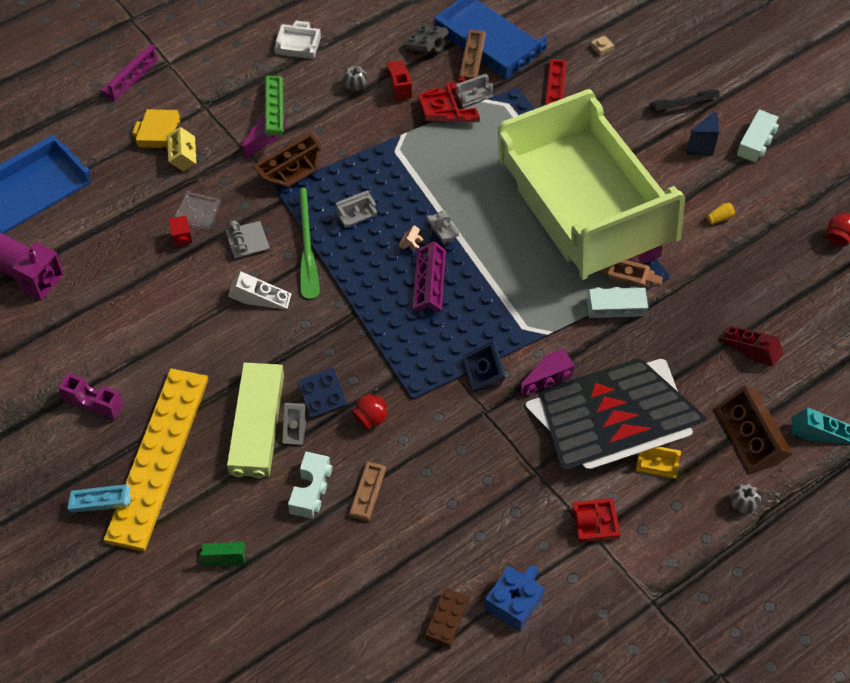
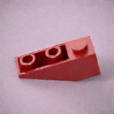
M403 60L386 62L395 100L412 98V83L409 71Z

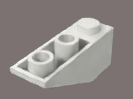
M240 271L232 282L228 297L244 304L287 310L291 293Z

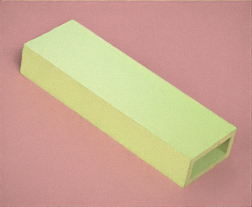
M243 364L227 464L229 475L235 477L253 476L255 478L270 477L284 379L283 365Z

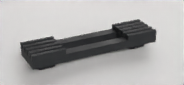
M711 89L697 92L695 96L681 99H664L649 102L651 110L661 113L667 111L666 108L699 101L705 103L715 101L714 98L720 97L719 90Z

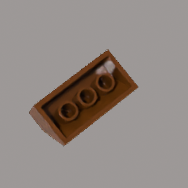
M744 385L715 407L717 414L750 473L776 466L793 454L756 389Z

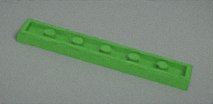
M266 76L265 135L283 136V77Z

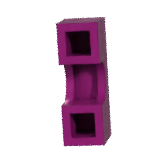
M69 372L58 387L63 401L115 420L124 406L119 391L106 386H102L100 391H97L87 384L86 379Z

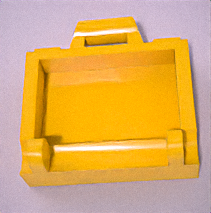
M147 109L143 121H137L132 131V135L136 137L138 147L163 148L165 146L168 149L167 135L176 130V127L180 124L178 110Z

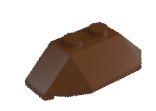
M310 132L254 164L253 168L263 180L289 188L317 171L321 143Z

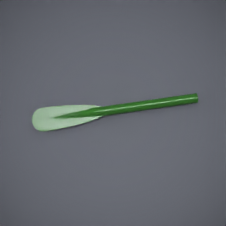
M301 188L299 191L304 247L301 261V294L305 299L312 300L319 296L320 288L317 267L311 251L307 189Z

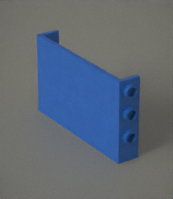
M456 0L451 6L434 17V27L447 28L448 34L445 37L464 51L469 30L485 31L486 37L480 62L505 79L521 70L524 65L533 61L537 55L543 53L547 48V36L544 35L539 40H536L478 0Z
M54 134L0 164L1 233L5 234L91 183L89 176L91 172L88 167L83 166L76 155L73 156L67 145L64 146Z

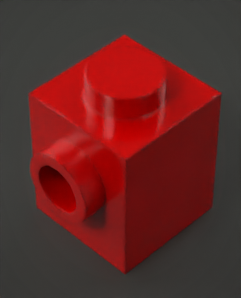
M187 215L169 218L174 247L191 244L192 238Z

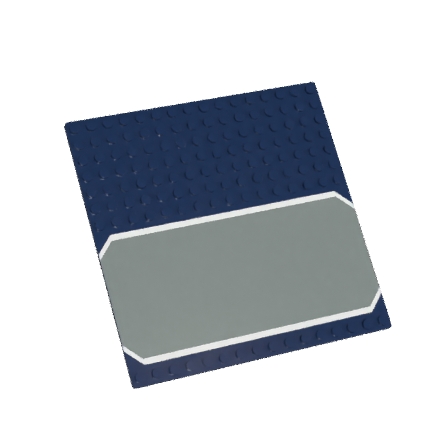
M513 88L465 108H477L480 116V122L433 121L317 169L316 172L289 188L280 185L276 187L278 195L301 230L302 219L299 190L301 188L307 189L311 245L411 399H417L467 375L462 356L492 340L496 343L501 359L588 318L586 297L589 289L597 287L602 289L632 287L612 282L608 276L601 275L598 271L588 275L587 279L582 280L579 276L580 270L573 260L567 262L518 192V184L505 164L501 165L499 162V124L535 109L519 88ZM368 190L376 203L374 207L377 211V216L344 228L336 215L335 203ZM441 210L450 216L452 224L459 232V236L453 238V242L447 245H443L427 221V216H433ZM414 225L420 229L417 235L423 238V241L420 243L415 241L419 248L435 241L446 250L442 311L437 313L429 307L417 312L412 309L417 249L412 250L409 246L403 249L399 246V243L405 232ZM428 252L423 254V259L425 258ZM657 259L642 263L649 266L650 270L655 271L654 275L661 276L663 278L662 282L669 279L668 272ZM425 279V281L423 282V284L421 285V289H422V287L424 286V284H425V282H426V279ZM424 296L421 298L420 303L424 301Z

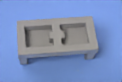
M487 74L456 84V99L463 109L493 97V85L488 83L489 77Z
M368 190L335 203L336 215L344 228L377 216V211L374 207L376 203Z

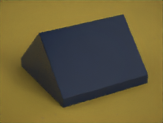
M716 112L711 113L691 130L686 151L688 155L714 154L719 135Z
M494 340L462 356L472 391L476 392L502 385L506 376Z

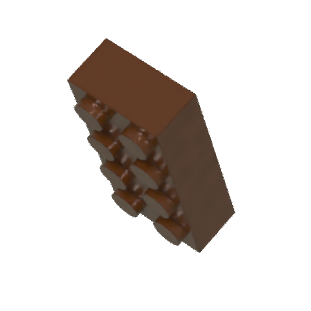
M444 588L425 634V640L451 649L468 607L470 597Z

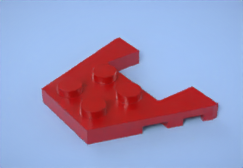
M464 77L459 78L456 83H446V87L441 89L436 87L418 94V100L426 120L480 122V116L476 107L458 110L453 94H456V84L464 82Z

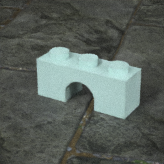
M305 452L300 467L301 479L309 480L312 484L306 488L294 487L288 506L290 514L314 519L315 512L320 510L321 494L324 495L326 492L327 483L325 481L327 477L331 476L332 465H330L329 456Z

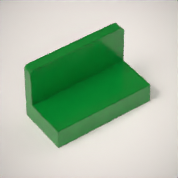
M245 543L202 544V552H200L202 566L245 565Z

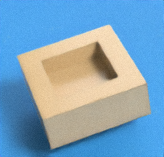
M605 35L591 41V47L599 56L614 50V45Z

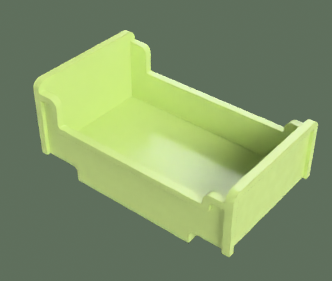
M584 90L499 124V162L501 165L505 164L518 184V192L567 262L573 260L580 270L579 276L582 280L587 279L588 275L623 260L673 240L676 242L681 240L685 196L675 186L667 188L666 194L604 117L603 108L592 90Z

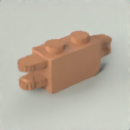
M623 260L598 271L601 275L608 276L612 282L632 287L637 286L645 288V290L646 287L650 288L651 285L661 287L663 281L661 276L654 275L655 271L650 270L649 266L628 260Z

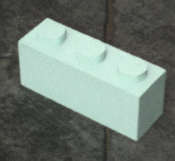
M758 110L740 143L737 156L757 163L759 157H763L767 148L765 146L770 145L773 138L771 135L776 134L778 130V116Z
M637 286L630 288L613 287L611 289L597 287L589 289L586 297L589 318L645 316L648 310L646 290Z

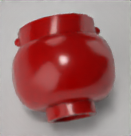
M849 213L837 214L829 220L826 237L833 244L838 246L849 245Z
M366 394L357 401L355 408L351 412L360 424L369 430L372 426L377 427L384 422L387 417L385 408L388 405L379 395Z

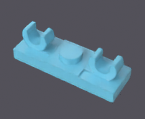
M125 484L71 491L68 510L72 513L130 506V487Z

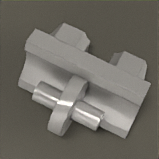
M443 210L433 216H427V221L443 245L453 242V238L459 236V232L452 224L450 216L445 214Z

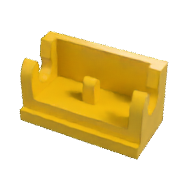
M657 446L639 452L636 472L676 479L681 451Z

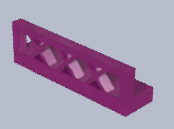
M150 44L146 49H143L101 89L102 95L116 101L158 61L155 46Z
M435 241L417 249L412 308L416 312L426 307H429L435 313L442 311L446 250ZM428 252L425 258L423 259V254ZM425 279H426V282H425L424 286H423L422 289H421V285L423 284V282H424ZM424 296V301L420 303L421 298Z

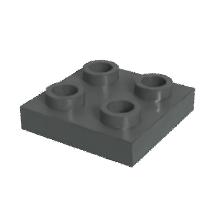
M423 25L403 43L404 49L440 52L444 47L443 38L448 34L447 28Z

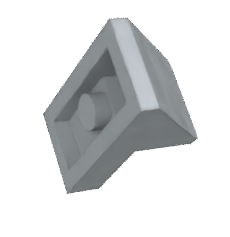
M285 403L283 443L303 445L306 427L305 404Z

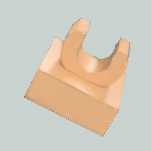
M414 225L406 231L399 246L403 249L408 246L412 250L418 249L419 246L415 241L417 243L423 241V238L417 235L420 229Z

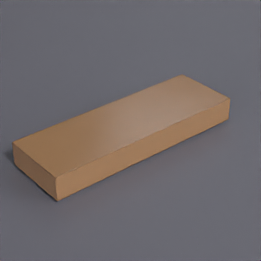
M469 30L459 75L460 78L464 77L466 80H470L478 76L486 37L485 31Z
M366 462L349 517L367 522L370 521L386 472V466Z

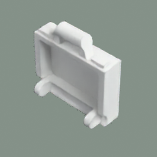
M295 21L292 26L281 25L276 40L275 54L314 59L321 38L320 29L310 28L309 22Z

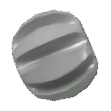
M351 66L344 71L342 76L343 84L348 90L356 92L366 86L367 74L361 67Z
M748 483L735 486L734 490L730 493L731 506L734 510L737 509L743 514L754 512L761 502L759 490L756 487H751V484Z

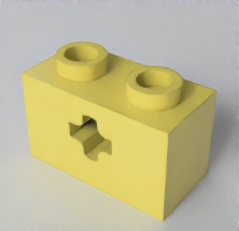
M179 127L167 135L169 163L184 172L196 164L195 137Z

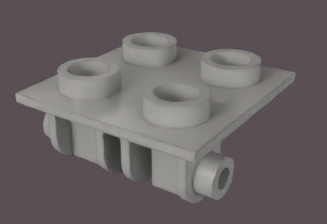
M231 221L229 229L225 230L234 258L270 249L260 221L242 226L236 221Z

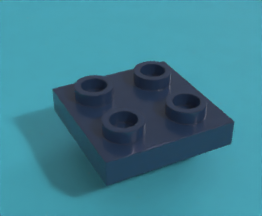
M334 368L296 381L310 418L347 405Z

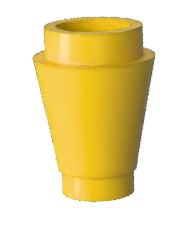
M722 203L707 215V219L711 225L732 219V216L735 215V210L731 203Z

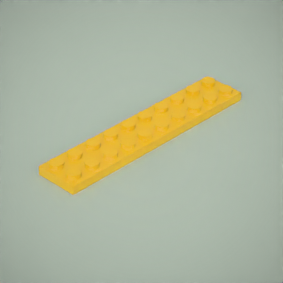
M170 368L126 481V484L130 487V506L116 507L104 538L106 544L145 552L208 383V376Z

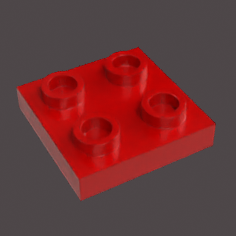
M613 498L572 502L579 543L620 539L621 534Z

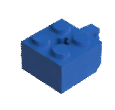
M530 565L523 574L508 566L486 597L484 609L521 632L544 596L545 588L534 580L538 574V568Z

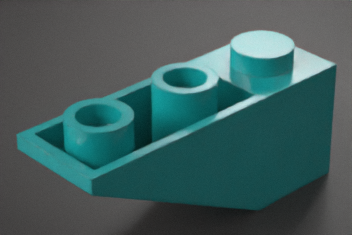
M808 407L791 417L792 434L809 441L850 444V424Z

